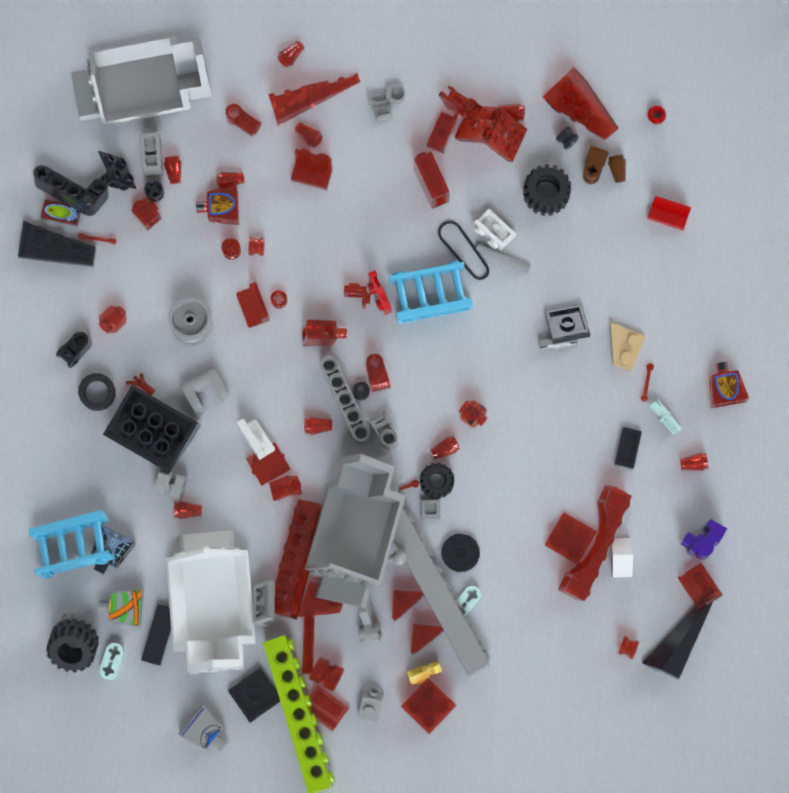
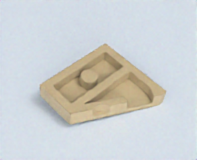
M611 323L613 365L631 372L646 336Z

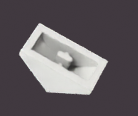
M630 538L610 539L612 578L632 577L633 552Z

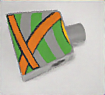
M142 590L110 593L109 601H98V613H108V621L141 629L144 592Z

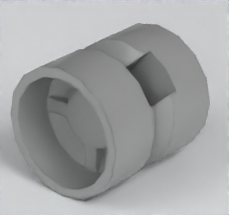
M161 469L156 479L154 493L162 496L169 494L170 498L181 500L186 488L187 476L180 474L173 476L172 472L168 473Z

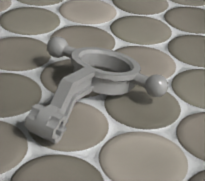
M397 550L392 555H389L387 563L403 565L407 561V555L404 551ZM369 594L366 609L359 607V614L363 622V626H359L358 629L361 643L381 641L382 638L380 625L376 624V619L371 609Z

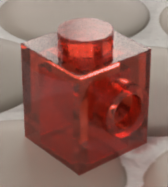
M144 198L143 200L136 201L132 206V215L147 231L162 219L157 211L159 208L152 200L148 202Z

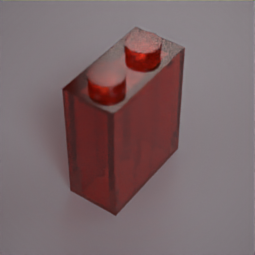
M432 152L419 153L414 158V172L431 209H434L449 202L450 191Z

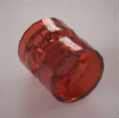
M320 656L309 679L317 684L322 682L325 688L334 692L345 669L336 664L330 665V661Z

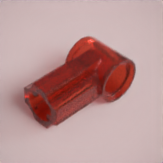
M237 104L227 106L225 112L227 122L237 126L251 137L256 135L262 123L243 111ZM233 111L239 113V115L235 118L229 116V114Z

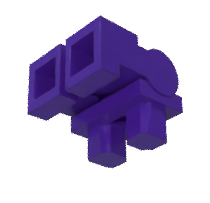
M710 519L703 529L707 532L705 536L701 533L695 536L687 532L680 545L689 549L687 554L690 556L695 555L698 559H706L713 553L714 546L716 547L720 543L728 528Z

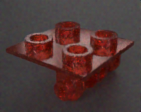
M563 512L544 546L578 565L597 531Z

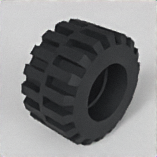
M545 164V167L537 166V170L532 169L530 175H527L523 188L524 201L528 203L527 207L529 209H534V213L537 214L539 211L542 216H545V213L551 216L553 212L557 214L561 211V208L564 209L571 194V181H568L569 176L567 174L564 175L563 169L557 170V166L553 165V168H551L549 164ZM549 182L556 186L558 194L552 198H544L537 193L536 187L540 183Z
M73 618L72 621L64 619V622H58L57 626L53 627L47 643L46 652H48V659H51V663L53 665L56 664L58 669L63 668L66 672H69V670H72V672L85 670V667H90L95 659L99 645V636L96 635L97 631L91 629L92 625L85 624L83 620L81 622L77 621L76 618ZM66 643H74L80 648L70 647Z

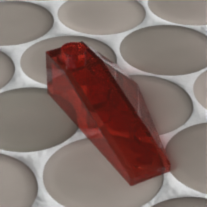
M575 67L571 68L542 96L556 112H562L569 116L570 120L579 122L587 130L604 140L619 129L592 87Z

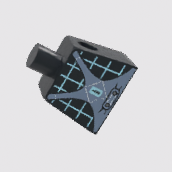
M103 525L101 529L104 550L114 555V559L108 560V563L95 565L94 570L104 575L109 565L118 568L135 547L136 543ZM96 543L93 546L91 555L97 553Z

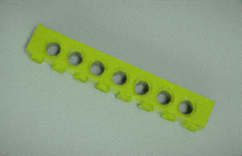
M286 635L263 642L307 792L318 793L333 788V783L335 782L334 774L328 769L329 758L327 753L323 752L321 746L324 744L321 733H317L316 725H318L315 714L311 713L310 706H312L310 696L306 695L304 690L306 682L304 677L299 674L298 669L301 666L298 657H294L293 650H295L292 638L289 639ZM282 652L287 654V660L284 663L279 661V655ZM287 671L293 673V679L289 682L284 679ZM296 689L299 697L293 701L290 698V693ZM300 708L305 713L301 720L296 718V711ZM305 727L310 730V736L307 739H304L301 735V731ZM311 746L316 749V755L313 758L307 755V750ZM317 765L322 769L319 777L313 774V768Z

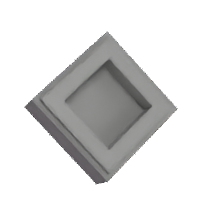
M421 499V520L440 519V499Z

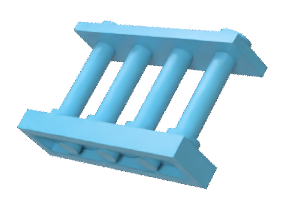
M455 260L448 262V265L408 273H403V271L392 273V276H389V283H396L401 306L400 312L396 313L398 324L472 310V299L464 297L459 271L464 270V262ZM452 272L457 298L455 299L456 301L448 302L445 298L441 274ZM430 276L434 278L438 297L437 305L432 306L427 304L422 278ZM415 280L420 306L417 309L411 310L408 307L403 282Z
M99 510L28 529L29 536L39 542L42 567L34 569V573L47 579L57 573L93 564L102 565L108 563V560L114 559L113 554L104 550L101 529L104 523L109 522L108 515ZM92 527L94 529L97 553L86 556L83 531L85 528ZM75 532L79 558L68 560L65 541L66 533ZM55 536L58 541L61 563L50 565L47 540Z

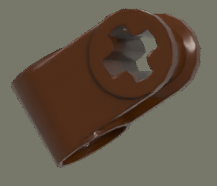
M590 146L583 172V180L587 184L598 182L609 151Z

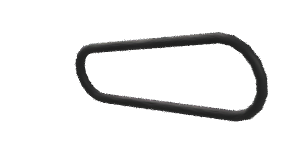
M446 221L442 223L438 229V236L440 240L459 260V262H463L461 258L454 252V250L446 243V241L441 236V229L444 225H456L463 234V236L466 238L472 249L475 251L479 259L486 267L487 272L485 276L477 277L465 263L464 267L477 280H483L487 278V276L489 275V267L484 261V259L481 257L479 252L476 250L468 236L465 234L461 226L454 221Z

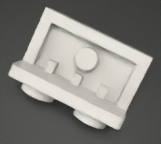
M490 209L473 223L474 231L480 237L484 236L488 240V244L493 249L497 248L500 252L516 236V233Z

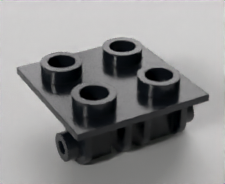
M98 151L107 171L100 177L101 183L122 191L129 189V187L136 189L134 178L127 168V162L122 157Z

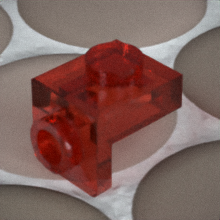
M358 283L344 285V297L362 298V309H366V304H370L371 293L367 292V287L360 286Z
M285 476L269 482L273 501L302 494L301 482L298 476Z

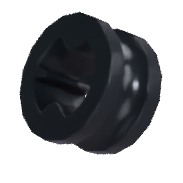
M358 382L354 385L353 395L356 399L365 400L369 397L370 388L367 383ZM360 386H363L364 390L367 391L362 396L356 391L357 388L360 389Z

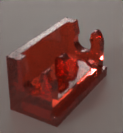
M448 86L450 90L448 96L442 91L438 94L446 108L469 121L482 109V106L475 99L463 96L451 86Z

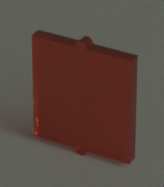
M275 442L272 443L275 451L261 460L258 459L256 454L246 458L252 469V474L256 476L261 486L291 470L284 459L285 455L280 452Z

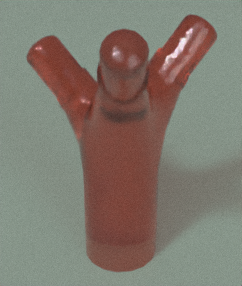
M143 373L140 374V379L134 376L133 379L135 381H126V384L135 385L151 396L156 391L146 383Z

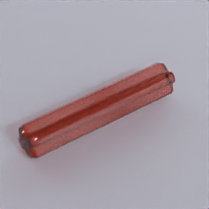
M312 616L304 617L302 673L306 675L313 673L315 618Z

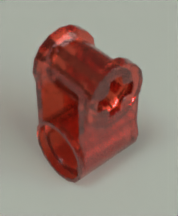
M379 354L369 355L366 360V369L372 393L391 388L382 357ZM372 360L379 362L376 368L370 365Z

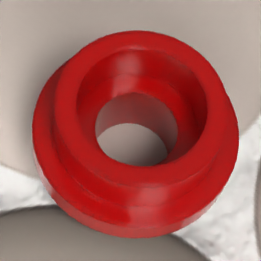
M653 106L647 113L648 120L653 124H661L666 118V111L661 106ZM658 113L660 117L655 118L653 114Z

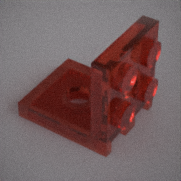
M469 105L454 138L461 142L484 143L507 162H513L527 129L500 107Z

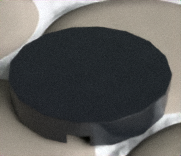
M465 534L450 536L444 542L441 550L444 564L455 572H467L473 569L480 557V548L477 541Z

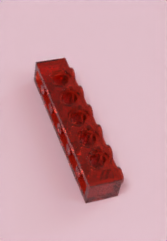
M298 499L297 505L294 508L293 520L289 526L287 542L284 545V553L275 581L274 615L297 620L310 572L304 568L322 509V505L319 503Z

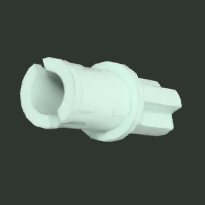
M659 399L649 406L658 416L659 421L663 422L673 435L681 430L680 425L672 417V412H669Z

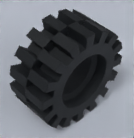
M439 462L427 465L422 470L420 476L421 490L424 491L426 496H430L433 499L444 498L447 494H450L454 487V474L450 467L448 468L447 465H442ZM433 474H441L444 477L445 482L442 487L435 488L431 486L429 479Z

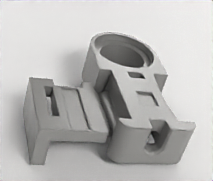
M388 86L386 91L370 94V91L367 92L371 109H374L377 122L393 118V114L389 113L388 108H390V105L399 104L405 99V90L402 86ZM394 90H399L402 92V96L395 99L391 93Z

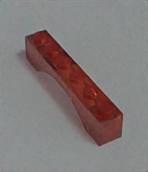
M612 485L604 486L597 501L599 526L595 542L582 562L565 572L558 591L579 601H585L589 597L592 584L598 578L601 564L607 558L606 553L609 546L613 544L615 540L614 535L622 524V517L630 506L632 497L630 494Z

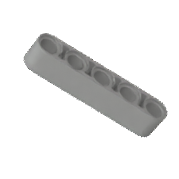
M326 356L321 360L320 364L324 378L353 440L359 445L366 444L370 439L368 426L337 360L332 356ZM331 362L335 366L332 370H326L324 368L325 364ZM339 379L343 383L340 387H334L332 382ZM347 396L351 400L348 404H342L340 399ZM352 413L359 416L354 422L348 420V416ZM358 431H365L366 437L363 439L357 438L356 433Z

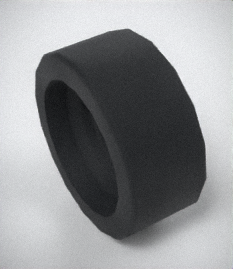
M93 373L81 380L78 387V395L86 408L93 411H102L112 405L116 390L114 384L107 376L101 373ZM95 381L104 383L108 388L106 399L100 403H93L86 396L88 385Z

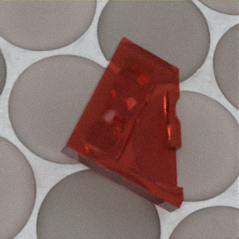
M310 581L297 617L338 614L342 610L343 603L316 598L318 584Z

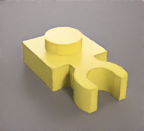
M436 660L427 666L421 665L406 673L411 684L418 685L430 678L429 675L440 673L442 669Z

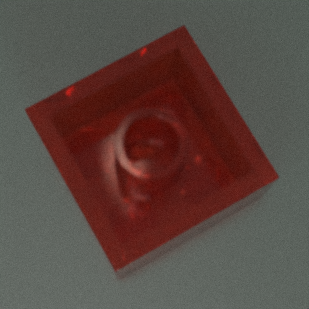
M427 678L404 702L401 709L430 735L457 705Z

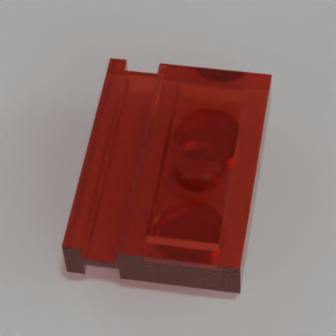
M702 563L685 572L683 576L677 577L698 610L723 596Z
M318 685L310 695L312 706H310L311 714H315L320 723L334 731L349 710V707Z

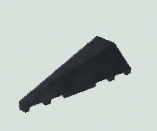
M711 589L651 652L642 664L677 680L680 679L718 591Z

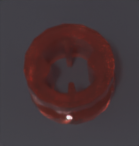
M281 290L274 291L270 297L272 306L277 309H282L287 305V295ZM277 295H281L282 299H284L283 302L281 301V304H277L276 300H274L275 297L277 298Z

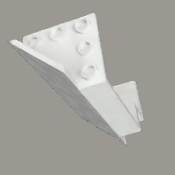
M233 530L180 535V552L173 553V557L166 558L173 652L186 651L187 673H190V675L204 672L244 670L243 646L256 643L248 550H240V547H235Z

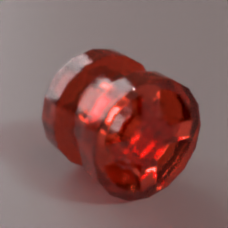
M249 237L248 254L250 256L254 254L264 256L265 237H260L259 239Z
M228 238L223 241L221 249L224 257L228 260L237 259L241 254L239 242L234 238Z
M624 636L618 654H625L629 659H633L639 641L629 640V637Z

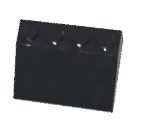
M131 385L102 435L170 473L201 425Z

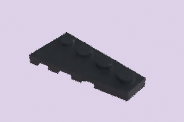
M23 220L18 258L94 267L96 247Z

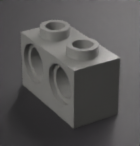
M159 133L140 134L142 171L144 176L163 175L162 146Z

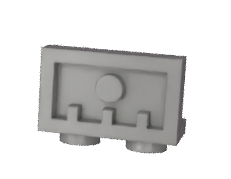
M271 580L253 586V623L268 627L270 620L274 619L275 582Z

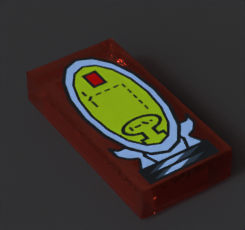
M45 199L40 217L44 220L78 226L81 213L65 203Z

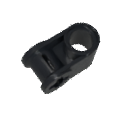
M76 332L57 351L56 356L58 358L61 357L68 364L67 366L72 368L90 349L92 341L86 333ZM86 338V343L78 346V340Z

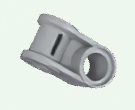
M386 411L374 419H368L382 447L386 450L394 449L398 444V438ZM386 436H392L394 438V441L392 443H386L384 442V438Z

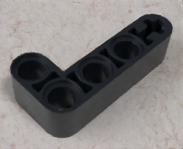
M39 165L33 170L34 183L38 189L86 216L95 215L109 197L108 186L103 185L100 178L93 180L85 189L47 166Z

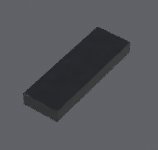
M157 605L141 661L161 666L171 632L170 607Z

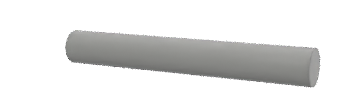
M481 243L477 245L476 250L528 273L530 265Z

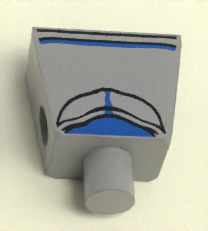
M202 704L178 734L207 751L212 745L222 751L228 744V741L220 736L224 731V727Z

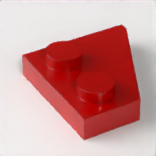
M374 270L368 273L369 284H367L371 295L375 294L377 298L375 303L378 310H383L384 315L392 312V307Z

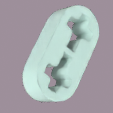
M476 586L467 587L458 598L461 606L463 603L467 604L464 608L465 614L463 616H468L481 598V592ZM476 590L477 598H472L468 603L466 601L469 597L467 592Z
M111 643L105 650L99 672L106 680H112L118 674L124 656V649L120 644ZM118 647L117 650L120 651V654L115 655L114 660H111L112 653H110V650ZM111 662V669L114 670V673L106 676L104 668H108Z

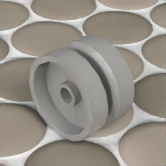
M196 298L179 300L169 312L171 330L176 338L185 344L194 345L201 343L208 338L212 331L213 321L209 309L202 301Z

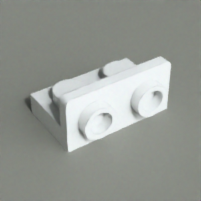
M244 419L237 422L239 430L259 460L275 451L274 446L256 419L247 424Z

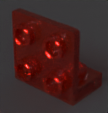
M304 148L300 150L295 149L296 162L291 181L327 190L333 172L332 158H329L330 156L324 153L313 154L310 150Z

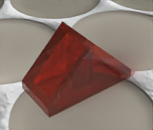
M394 590L392 620L396 622L424 597V594L417 591Z
M414 624L411 654L414 656L444 632L443 628Z

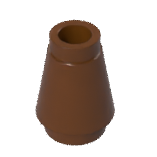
M624 155L609 157V162L607 163L615 183L625 182L626 159H624Z

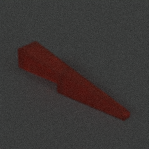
M358 73L345 79L339 77L338 81L334 83H329L327 80L301 86V88L293 91L289 89L284 90V94L275 96L274 93L268 94L277 125L279 126L360 83Z

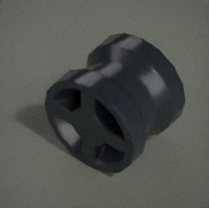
M569 126L556 137V141L561 142L565 150L571 148L579 139L577 134L572 133V129Z
M156 180L146 183L144 192L147 199L151 202L161 201L164 197V189L161 183Z

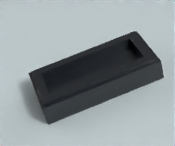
M623 427L614 465L634 469L642 431Z

